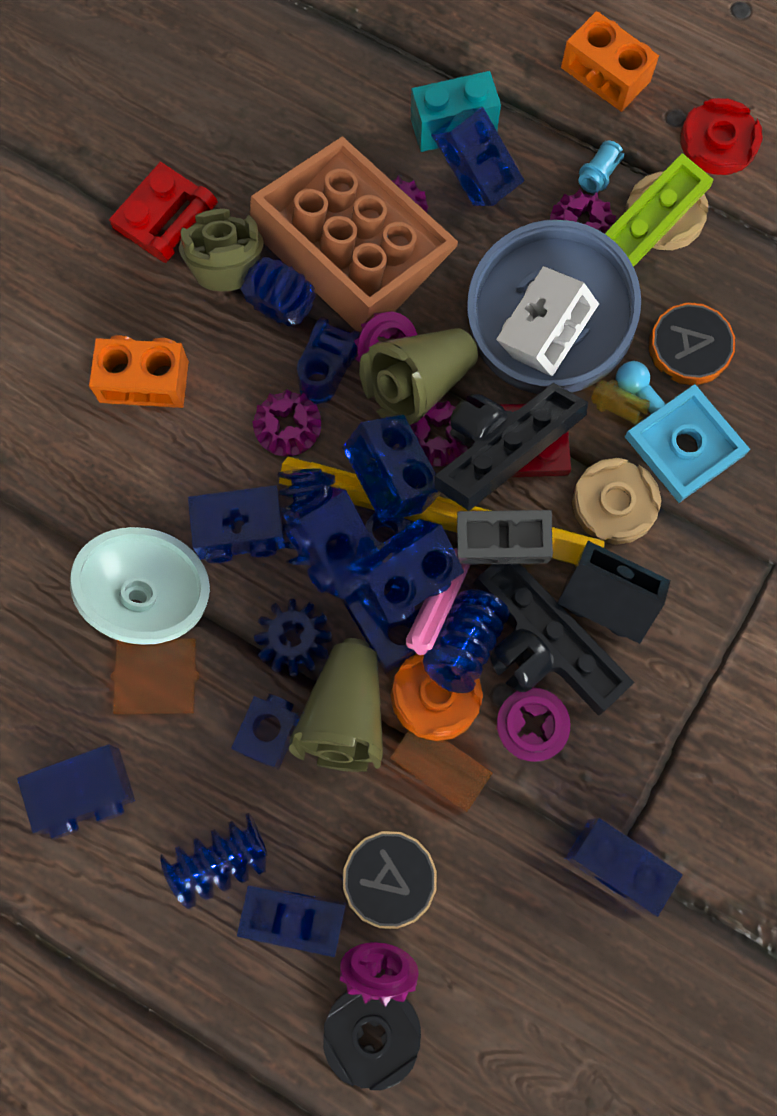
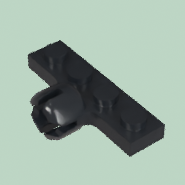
M555 383L514 412L506 411L501 405L482 394L468 395L467 401L461 400L450 417L451 437L467 447L468 450L434 475L435 489L470 511L587 415L588 402Z
M492 564L474 581L473 584L510 622L513 628L512 633L492 650L490 661L498 676L516 662L519 668L505 682L515 691L527 692L548 673L555 672L599 716L635 683L564 608L557 604L558 602L521 564Z

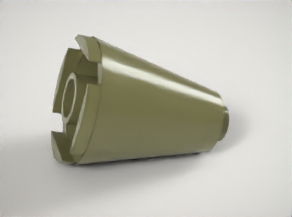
M460 328L377 342L369 347L370 349L367 353L362 355L359 376L367 399L374 396L381 408L376 410L379 416L393 426L405 428L418 422L476 364L478 359L477 344L471 335Z
M347 638L343 640V643L333 646L290 737L289 751L297 758L304 761L305 753H309L318 757L317 766L340 771L365 772L368 769V764L373 762L376 769L380 768L383 757L378 659L377 653L370 648L369 643L366 641Z

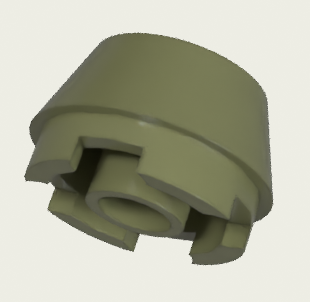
M214 209L197 214L195 216L196 224L188 229L182 227L179 252L202 287L212 291H232L246 286L253 280L264 242L262 235L258 231L256 221L250 215L243 220L230 217L229 209Z

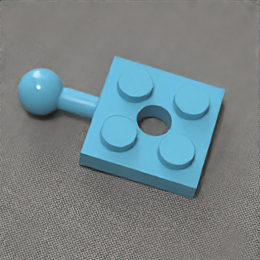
M638 361L626 362L616 373L617 387L627 395H636L651 415L628 430L625 438L678 503L736 463L751 450L696 384L665 404L649 385L650 373L648 368ZM681 434L692 436L697 442V451L685 452L681 450L677 445L676 437Z

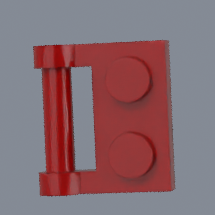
M160 161L110 217L109 221L113 229L160 261L167 263L175 254L173 248L181 240L182 227L188 229L196 223L195 216L199 213L213 210L218 201L207 188L203 186L198 187ZM187 200L191 202L161 237L156 236Z

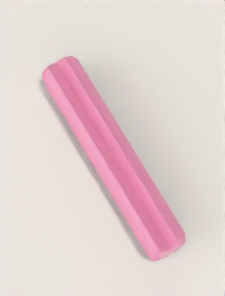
M457 548L453 549L451 554L446 555L407 635V647L415 650L418 655H424L427 650L433 648L471 564L457 565Z

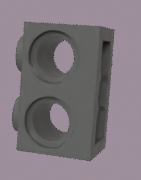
M552 510L457 511V565L548 563L553 557Z

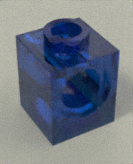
M272 694L268 695L266 701L254 696L231 749L279 770L289 748L290 737L299 720V716L291 712L294 704ZM266 718L278 719L281 725L279 735L272 741L264 742L259 740L257 737L259 723Z

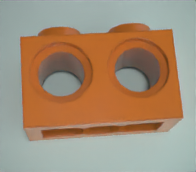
M596 11L567 40L561 68L622 112L651 82L660 55L651 50L647 44L640 42L623 30L615 21L609 20Z
M115 335L110 339L96 338L89 387L99 403L183 408L189 361L182 343H176L168 338H155L152 341H135L130 337ZM128 364L123 371L111 373L115 366ZM159 367H170L169 371L163 375H153Z

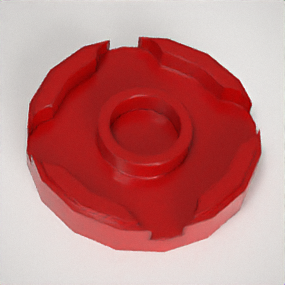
M713 98L704 101L703 105L698 106L696 109L694 107L688 113L680 132L681 148L685 156L703 171L713 175H730L742 171L754 160L763 140L762 126L758 118L755 122L754 118L750 115L751 110L744 104L727 98Z

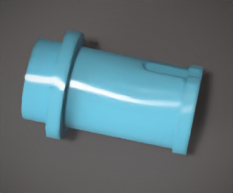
M610 140L604 141L590 163H586L580 168L578 181L583 190L594 194L607 188L610 182L609 176L624 158V153H620L623 149L618 143Z

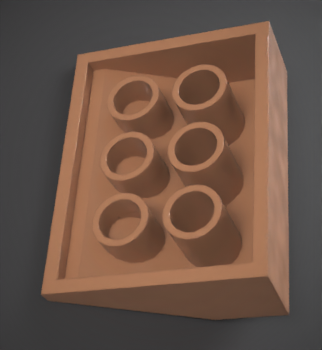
M343 136L251 196L250 216L256 221L264 244L359 334L362 331L361 324L372 319L374 313L395 312L458 244V241Z

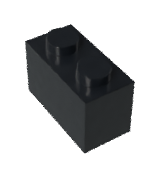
M587 541L566 580L557 604L567 608L576 616L586 617L608 628L617 636L627 637L640 644L665 604L671 580Z

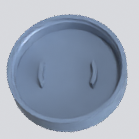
M543 220L519 227L502 237L486 252L473 274L467 301L471 336L477 344V351L491 371L503 381L520 390L540 394L553 383L571 393L585 389L612 372L621 362L632 343L641 311V291L635 269L630 259L616 242L606 234L586 224L569 220ZM543 266L584 282L599 303L552 377L513 359L496 340L502 331L504 323L512 316L524 297L527 287L535 280Z

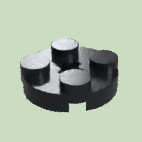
M345 991L332 1005L324 1024L323 1049L329 1066L338 1078L353 1087L356 1085L360 1088H370V1090L379 1091L393 1087L410 1073L416 1062L421 1039V1026L418 1015L407 998L404 1002H398L391 998L385 1007L379 1000L374 999L365 1004L362 994L350 995ZM370 1022L374 1027L381 1024L385 1029V1032L381 1035L383 1045L376 1050L372 1044H367L363 1047L359 1042V1038L364 1034L362 1025Z

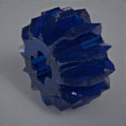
M263 257L261 260H257L244 278L245 282L241 290L246 302L252 304L254 310L260 311L266 318L269 317L278 324L284 323L287 326L300 324L313 307L312 303L316 294L312 283L305 280L304 274L295 271L293 266H287L280 260Z
M289 599L287 612L282 613L280 606L275 603L271 605L273 615L276 617L274 620L264 616L259 618L258 623L268 632L255 634L254 641L259 645H267L258 655L263 662L274 658L271 667L273 672L280 673L286 663H289L288 669L291 677H297L299 674V663L304 662L307 670L313 672L316 670V666L311 656L315 655L320 659L328 657V651L319 644L332 641V633L327 630H320L328 622L325 614L312 618L315 610L314 604L308 602L298 612L296 599ZM294 629L296 634L300 630L303 631L300 634L302 643L298 646L292 647L290 641L287 643V646L283 645L287 641L285 634L287 631Z

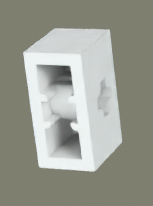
M543 266L535 280L527 287L524 297L512 316L504 323L502 331L496 340L513 359L552 377L599 303L584 282Z

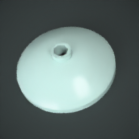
M119 528L95 537L76 556L70 575L71 596L83 618L101 633L116 640L132 644L163 643L185 634L202 617L210 593L208 574L194 551L177 538L149 528ZM131 600H139L142 603H136Z

